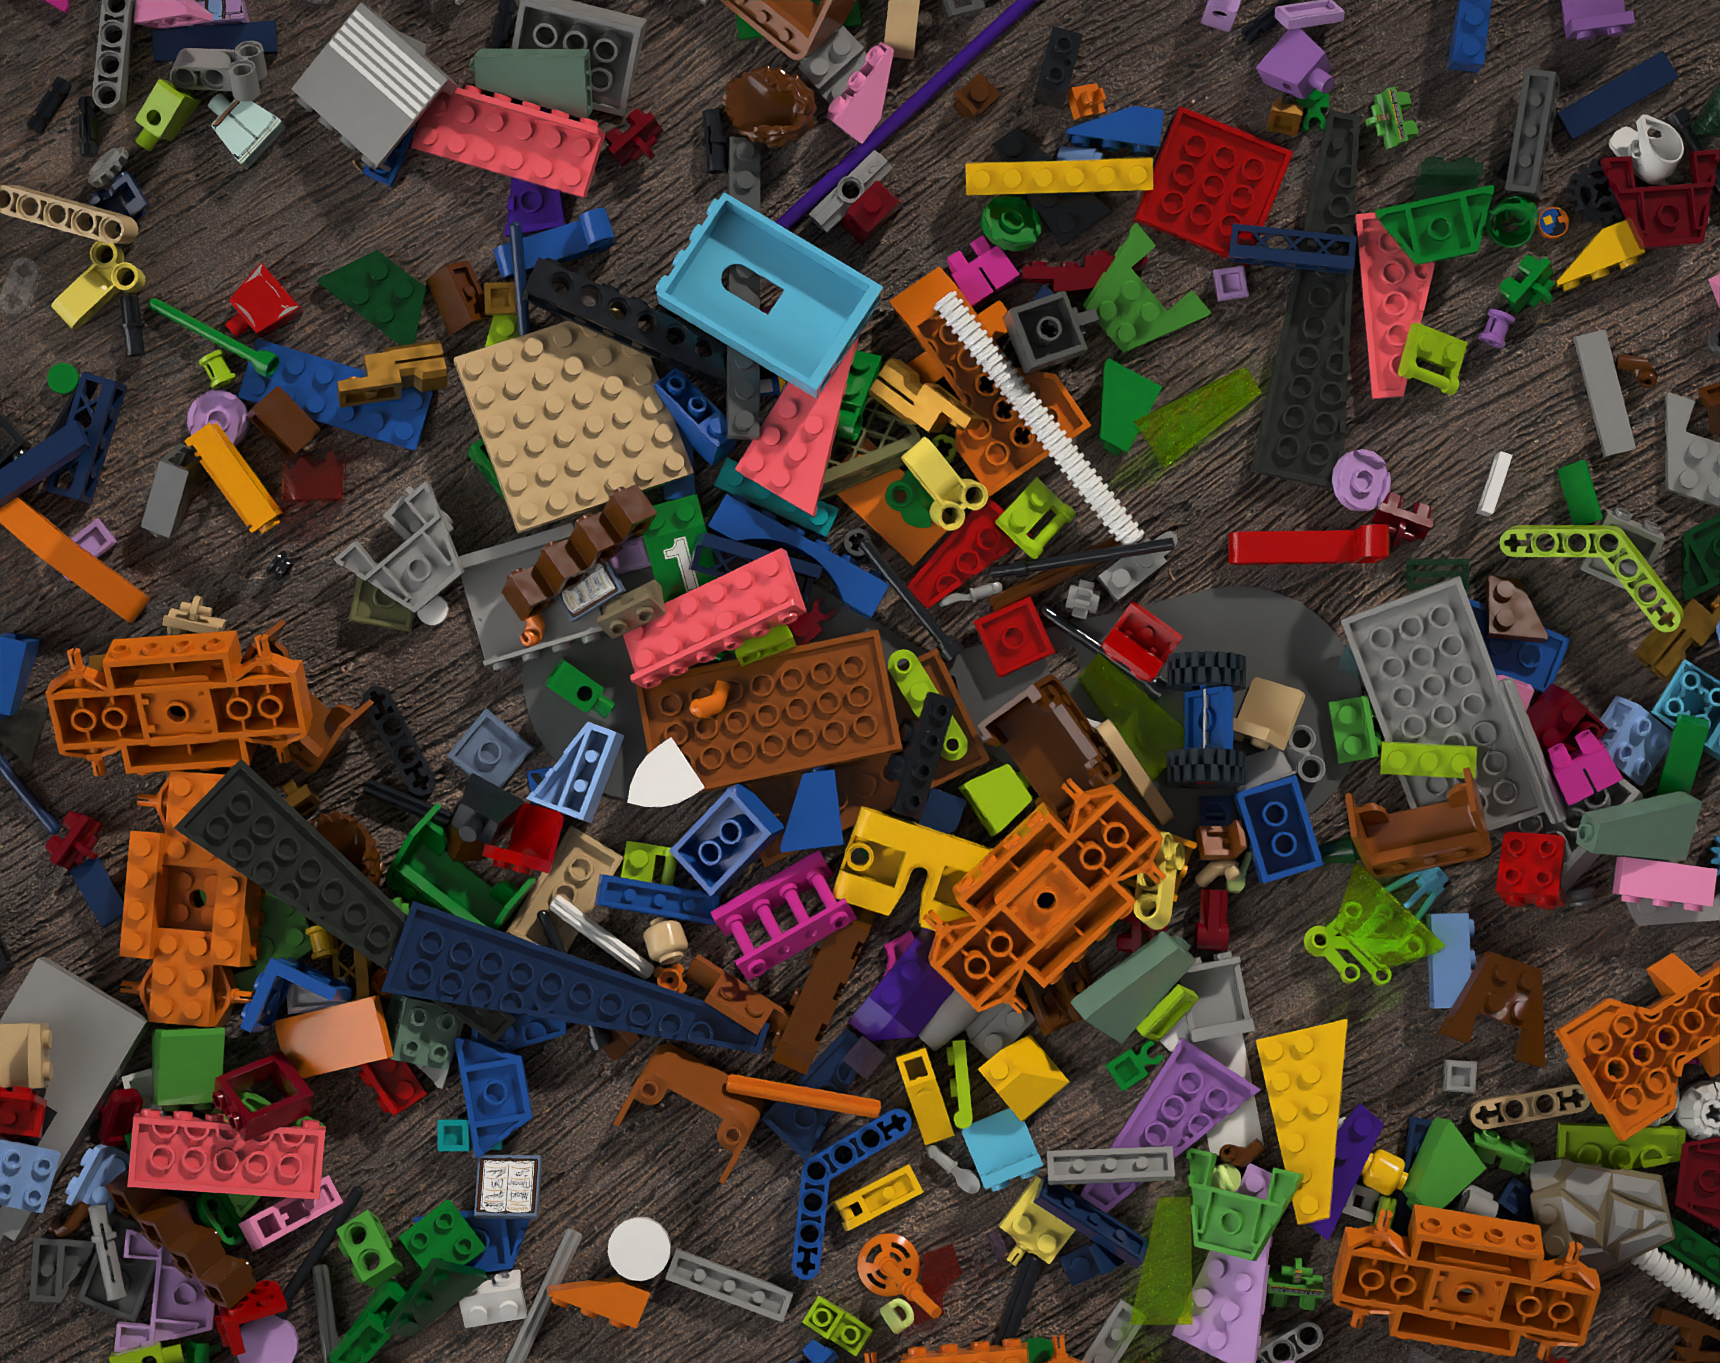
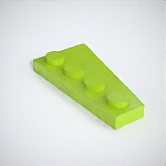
M1558 1122L1556 1158L1573 1159L1572 1162L1588 1165L1591 1163L1602 1164V1167L1621 1170L1622 1168L1629 1170L1639 1167L1648 1168L1677 1162L1681 1158L1682 1144L1685 1143L1686 1129L1682 1126H1647L1625 1141H1619L1609 1124Z

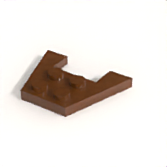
M1484 952L1437 1034L1463 1043H1470L1476 1015H1480L1521 1029L1514 1060L1536 1068L1545 1069L1542 969L1493 952Z

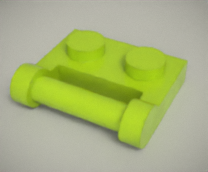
M1411 323L1398 374L1407 379L1413 377L1440 388L1441 392L1454 395L1459 387L1458 375L1468 342L1420 323ZM1416 358L1445 369L1444 375L1441 376L1418 367Z
M1036 477L994 522L1027 555L1037 559L1043 553V547L1065 523H1070L1076 517V512L1071 506L1063 503ZM1051 509L1056 516L1034 540L1030 539L1026 534Z
M627 841L621 877L652 883L656 856L661 855L665 856L661 884L673 886L677 859L669 851L671 847Z

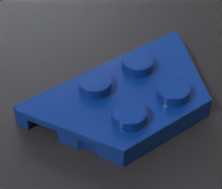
M456 1037L454 1041L476 1158L482 1156L498 1142L532 1119L533 1113L523 1056L521 1054L464 1037Z
M474 1209L459 1211L485 1246V1250L465 1266L482 1269L485 1272L513 1269L530 1219L475 1218ZM424 1216L414 1217V1224L421 1220Z

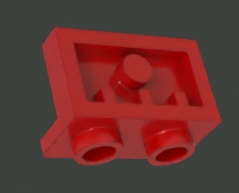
M386 1058L359 1065L362 1069L359 1072L360 1077L369 1088L371 1086L375 1088L379 1094L376 1100L386 1114L391 1112L395 1116L428 1094L408 1062Z

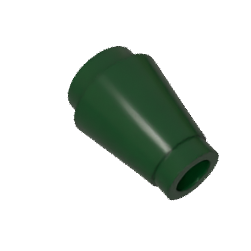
M1351 833L1318 845L1323 863L1356 864L1357 860H1361L1351 838Z

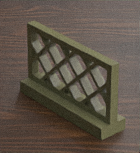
M872 397L869 398L863 413L869 414L870 417L865 428H861V436L857 445L853 446L842 442L843 438L837 437L834 439L818 501L904 466L905 463L902 461L901 456L921 440L915 425L905 423L895 414L892 416L880 412L882 404ZM876 417L890 422L885 434L870 430ZM896 424L907 427L911 435L902 439L891 437ZM867 436L882 440L878 449L873 451L862 449ZM838 448L853 452L849 461L840 463L833 460Z

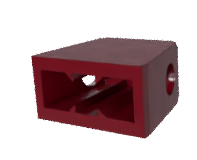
M877 180L846 210L841 225L863 246L904 204L882 182Z

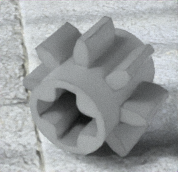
M1080 579L1079 586L1070 585L1065 607L1073 609V617L1086 619L1087 613L1096 614L1101 591L1093 590L1095 582Z

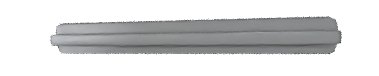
M1511 677L1502 679L1498 682L1497 689L1549 821L1552 824L1562 822L1567 817L1565 808L1514 679Z
M570 1228L566 1230L505 1363H525L552 1304V1297L548 1296L546 1288L548 1285L561 1284L582 1239L580 1232Z

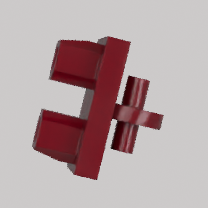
M635 108L627 116L626 120L631 126L627 132L622 134L615 128L605 135V140L609 145L608 149L621 167L626 165L631 159L636 162L643 155L651 161L655 157L651 148L659 142L656 137L663 132V129L656 121L657 119L650 111L645 114L640 109Z
M1389 492L1373 514L1371 523L1389 525V535L1393 536L1391 542L1393 546L1398 547L1401 539L1411 543L1414 538L1424 541L1434 523V520L1430 519L1431 506L1415 503L1412 511L1409 512L1401 509L1403 498L1398 494Z
M69 811L63 819V825L70 830L64 839L57 835L52 836L46 843L45 848L52 856L49 859L51 862L71 871L76 863L81 865L87 856L93 860L98 858L99 854L93 848L99 841L95 836L103 824L87 815H80Z
M1133 909L1127 917L1122 920L1118 919V921L1132 922V934H1118L1117 950L1133 954L1157 936L1159 931H1168V925L1159 930L1151 929L1136 917ZM1149 912L1148 917L1153 915L1155 912Z

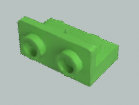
M1368 695L1328 702L1327 706L1337 763L1379 757L1378 751L1381 750L1382 741L1380 733L1374 732L1373 720L1377 719L1371 701L1369 702Z

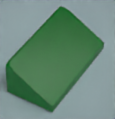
M1581 460L1559 468L1558 476L1573 525H1588L1602 520L1603 516L1587 462Z

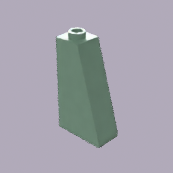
M480 48L473 56L474 58L470 60V75L475 77V86L521 101L531 102L548 109L559 110L578 118H588L593 111L590 49Z
M1678 791L1585 812L1577 830L1576 843L1594 854L1686 861L1702 802L1686 792Z
M1162 931L1077 995L1070 1003L1085 1021L1122 1044L1194 964L1196 959L1188 952L1191 946L1179 935L1172 938Z

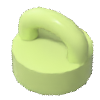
M1226 1163L1217 1164L1214 1168L1211 1186L1235 1192L1241 1183L1240 1172L1233 1165Z
M896 1298L880 1308L881 1315L894 1334L898 1335L914 1321L912 1307L903 1299ZM897 1306L901 1307L906 1313V1319L903 1321L894 1309Z

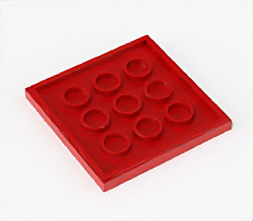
M1179 106L1153 169V190H1145L1133 221L1229 259L1232 225L1243 224L1264 227L1294 151ZM1238 232V245L1255 246L1258 241L1251 233ZM1239 263V264L1244 265V266H1246V267L1248 266V264Z

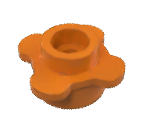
M675 963L672 967L668 968L659 966L654 970L653 975L657 978L659 986L679 993H684L687 989V984L683 981L682 973L684 968L681 964ZM669 977L673 978L672 983H668L667 979Z

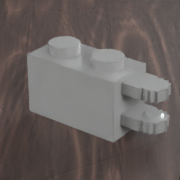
M1166 531V533L1155 539L1173 538L1175 547L1178 545L1177 534L1171 531ZM1147 537L1142 542L1150 541V539ZM1170 551L1121 558L1096 579L1116 603L1167 562L1164 556Z

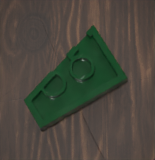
M433 1258L384 1320L385 1331L412 1338L488 1279L485 1270Z

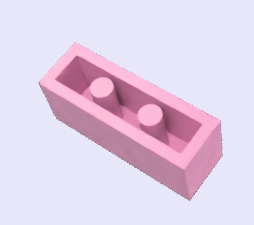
M1617 857L1612 894L1622 895L1621 901L1640 903L1641 898L1653 899L1652 905L1671 908L1672 902L1684 903V910L1702 912L1703 906L1713 907L1717 869L1631 857Z

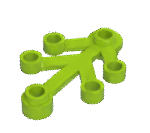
M1355 902L1347 903L1342 913L1327 927L1314 926L1306 932L1304 936L1306 951L1315 957H1325L1340 973L1342 981L1347 984L1355 983L1358 980L1360 969L1353 963L1347 964L1336 949L1348 950L1371 975L1373 983L1378 986L1386 985L1390 981L1392 974L1388 967L1380 966L1367 951L1398 953L1405 961L1416 962L1424 955L1426 950L1424 941L1416 935L1407 936L1403 941L1367 938L1379 926L1389 923L1392 919L1393 910L1385 904L1377 906L1373 916L1349 937L1336 935L1349 922L1354 923L1361 917L1362 909ZM1354 908L1357 911V916H1348L1346 910ZM1385 910L1388 913V919L1379 918L1378 911ZM1322 936L1325 939V945H1317L1314 938ZM1410 942L1416 943L1419 947L1418 952L1410 951L1408 944ZM1345 970H1354L1355 978H1347ZM1377 971L1385 972L1387 976L1385 981L1377 979Z

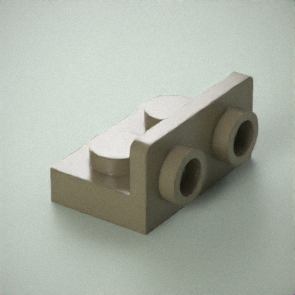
M654 579L602 605L603 615L597 618V624L611 639H614L666 614L661 585Z

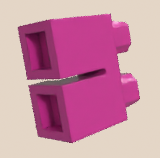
M985 235L970 243L971 248L978 257L972 262L968 263L961 251L954 253L946 259L951 272V280L961 290L973 309L991 298L993 293L997 294L1017 281L1020 276L1003 250L997 245L994 247Z
M1589 729L1575 736L1580 749L1571 754L1568 753L1563 743L1548 749L1552 762L1549 764L1569 806L1594 794L1583 772L1584 768L1597 792L1623 780L1601 739L1597 740Z

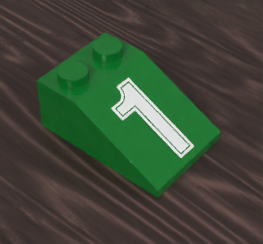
M697 494L653 505L657 515L648 530L643 533L655 580L662 588L664 603L717 579V577L688 570L698 533H707ZM702 548L698 565L707 568L716 565L712 550Z

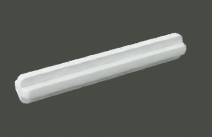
M557 895L549 905L551 911L643 980H647L654 972L655 968L651 963L563 897Z

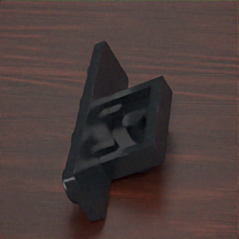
M929 691L926 694L919 721L904 718L899 726L903 751L893 753L890 756L886 778L900 782L892 808L893 812L918 820L922 818L956 704L955 699Z

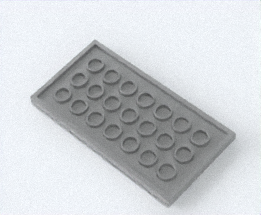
M1460 576L1341 619L1386 742L1477 746L1476 776L1474 780L1479 791L1488 831L1546 811L1497 689L1499 681ZM1398 775L1410 809L1448 801V791L1456 784L1465 783V778Z

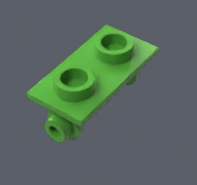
M1473 1128L1474 1143L1470 1142L1469 1145L1482 1162L1493 1165L1496 1156H1500L1499 1168L1519 1175L1522 1172L1528 1173L1530 1163L1534 1164L1535 1162L1533 1147L1519 1139L1509 1140L1501 1137L1490 1129L1480 1130Z

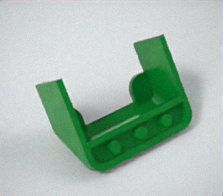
M436 803L407 835L385 874L386 882L396 893L411 904L415 901L500 931L521 904L536 879L531 875L520 889L515 884L507 881H499L494 887H491L459 861L453 862L450 854L445 851L448 845L445 831L440 826L432 823L442 807Z

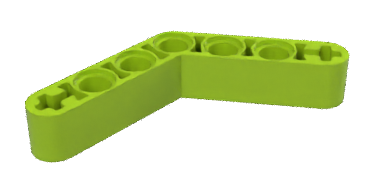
M1516 525L1507 529L1500 537V549L1504 554L1511 557H1601L1656 629L1664 633L1672 632L1682 622L1684 612L1681 605L1628 536L1618 526ZM1531 533L1533 534L1531 542H1523L1517 548H1515L1513 542H1509V539L1514 534H1516L1518 540H1527L1531 537ZM1541 534H1549L1554 538L1555 544L1553 548L1547 549L1540 544L1539 538ZM1573 534L1584 536L1586 547L1582 549L1575 548L1571 543V536ZM1613 534L1616 536L1618 547L1615 549L1605 547L1602 541L1603 535ZM1631 559L1635 561L1638 568L1637 572L1634 574L1626 573L1622 569V560ZM1644 584L1653 585L1657 590V596L1652 599L1645 598L1641 593V586ZM1661 598H1664L1665 601L1661 607L1658 605L1654 610L1652 606L1656 605ZM1663 610L1666 613L1672 611L1675 614L1672 619L1673 623L1669 619L1666 621L1661 619L1664 614Z

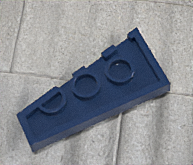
M846 1027L812 1062L807 1074L802 1073L792 1085L844 1094L870 1048ZM775 1101L760 1118L806 1161L834 1111Z

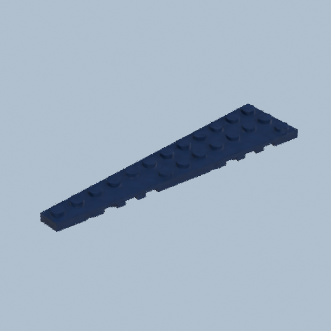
M415 901L412 902L381 992L759 1054L770 1026L769 1023L765 1022L758 1035L702 1000Z

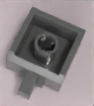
M1066 291L1011 308L1002 317L1024 376L1082 356L1088 350L1083 335L1086 334L1084 328L1099 321L1095 308L1078 313L1076 307L1072 308ZM1041 329H1042L1044 332L1049 331V332H1050V336L1048 337L1047 335H1043V334L1041 333Z

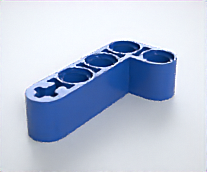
M606 208L589 210L579 215L580 220L523 238L526 275L532 273L538 257L544 260L545 258H551L561 264L615 246L617 241ZM511 242L493 249L502 280L514 279Z

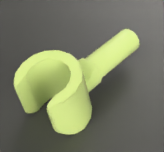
M1246 851L1241 863V877L1235 881H1226L1225 890L1228 892L1240 893L1244 888L1246 872L1252 859L1250 852Z

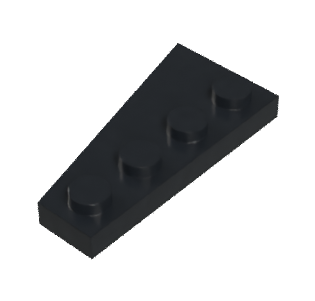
M1015 128L991 145V148L1001 162L1055 161L1018 128ZM1091 192L1024 194L1060 247H1063L1112 213V210Z

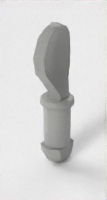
M997 581L974 589L969 588V594L951 593L942 598L939 605L942 608L960 600H972L976 603L977 600L1002 592L1003 586Z
M930 1145L928 1147L927 1154L929 1158L935 1160L947 1171V1174L952 1173L962 1190L970 1194L980 1191L981 1181L976 1173L968 1169L958 1168V1162H954L941 1150V1147L937 1145Z

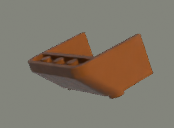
M811 0L720 1L789 58L801 60L809 57L846 21L856 0H821L819 6Z
M281 619L264 634L268 635L269 647L272 653L290 659L287 648L276 640L286 625V622ZM255 641L248 648L240 664L245 663L258 654ZM308 690L313 714L311 726L306 737L288 745L291 760L309 773H314L320 769L359 727L374 704L371 699L366 701L356 711L344 704H338L332 710H329Z
M1469 767L1463 768L1465 783L1453 786L1447 793L1448 801L1387 814L1385 808L1376 803H1366L1361 807H1357L1352 794H1345L1351 838L1369 876L1373 878L1393 877L1482 858L1492 851L1479 791Z
M664 1043L659 1045L652 1053L613 1124L618 1127L621 1125L634 1100L645 1105H654L663 1099L668 1089L723 1118L717 1132L718 1142L723 1148L733 1153L718 1181L725 1184L765 1109V1099L727 1092L726 1085L729 1074L672 1043Z

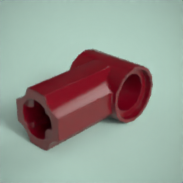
M1200 889L1199 922H1196L1195 950L1227 952L1229 941V925L1226 923L1227 890Z

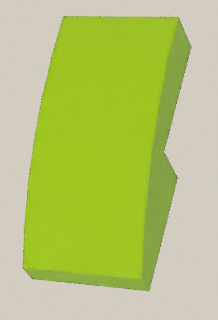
M819 1295L802 1323L826 1339L832 1340L856 1357H859L875 1331L866 1323Z

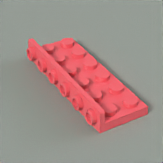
M465 85L464 89L457 87L452 95L442 90L419 118L411 148L414 150L584 199L587 197L606 133L598 128L599 123L583 117L580 118V122L569 119V114L555 109L551 110V114L540 111L541 107L527 101H523L521 106L511 103L512 98L499 93H494L493 97L482 94V89L470 85Z
M780 548L664 603L666 614L623 634L635 672L630 675L631 682L643 688L656 687L661 684V680L671 675L684 674L688 671V667L697 663L709 662L716 657V654L725 650L737 649L743 645L744 641L752 637L765 636L770 632V629L780 624L793 623L798 619L797 616L806 613L807 611L787 551Z
M142 1109L141 1113H136L133 1117L127 1187L320 1199L326 1127L320 1126V1121L301 1120V1125L286 1124L248 1141H244L238 1132H234L231 1129L228 1120L224 1119V1114L206 1113L205 1118L193 1117V1112L174 1111L173 1116L161 1115V1110Z

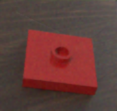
M1030 596L973 621L998 678L1055 653Z

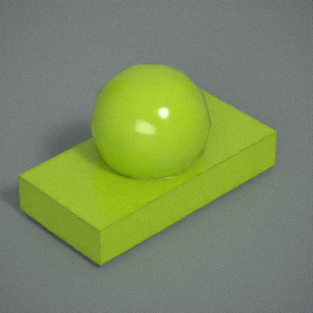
M1178 984L1162 998L1136 1029L1141 1036L1159 1042L1200 998L1194 991Z

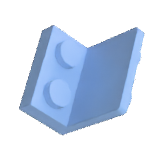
M1616 695L1600 719L1609 728L1601 738V741L1616 767L1634 783L1643 786L1666 752L1672 732L1641 705Z
M0 1134V1205L43 1213L61 1156L60 1152L14 1142Z
M102 1144L96 1145L93 1149L89 1148L80 1163L84 1167L78 1178L75 1176L72 1178L65 1191L69 1195L65 1203L70 1206L81 1201L90 1206L107 1203L110 1216L116 1206L105 1186L129 1167L130 1153L118 1146H105Z

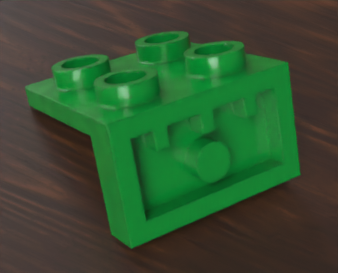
M449 1199L445 1200L396 1238L421 1273L433 1258L466 1265L485 1250L484 1244Z

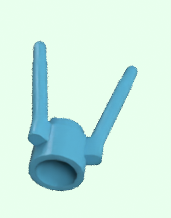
M1440 867L1409 873L1376 892L1375 896L1380 898L1418 877L1415 882L1419 889L1404 904V907L1410 908L1424 893L1429 895L1404 932L1403 938L1410 936L1437 896L1445 890L1443 885L1449 879Z

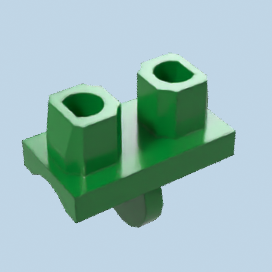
M1527 254L1518 266L1519 272L1525 275L1526 278L1521 283H1518L1509 276L1500 284V293L1509 302L1510 310L1517 315L1527 303L1535 308L1540 302L1550 305L1554 301L1550 291L1555 284L1549 279L1554 272L1550 268L1552 262L1546 257H1543L1540 261Z

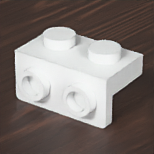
M503 1270L498 1273L487 1274L488 1279L459 1301L465 1328L527 1318L520 1270Z

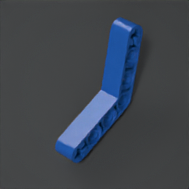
M902 1107L890 1108L880 1114L878 1118H873L811 1155L804 1162L792 1259V1270L798 1278L810 1280L818 1274L820 1269L830 1179L906 1135L911 1128L912 1122L910 1114L906 1109ZM896 1114L899 1118L904 1116L906 1119L903 1121V1128L900 1130L896 1126L890 1128L887 1132L891 1136L885 1139L883 1129L877 1123L883 1121V1125L886 1127L891 1124L892 1115ZM866 1130H874L879 1134L880 1139L876 1145L867 1146L862 1142L861 1136ZM840 1146H847L852 1150L853 1156L847 1162H840L835 1158V1150ZM813 1162H820L824 1165L826 1172L820 1178H813L808 1173V1166ZM810 1193L818 1194L822 1199V1205L817 1209H809L804 1203L805 1197ZM806 1225H814L818 1229L819 1235L816 1239L808 1241L802 1237L801 1229ZM799 1245L805 1248H818V1251L811 1249L810 1262L814 1263L815 1266H810L807 1272L802 1271V1265L797 1264V1262L803 1261L805 1249H798Z

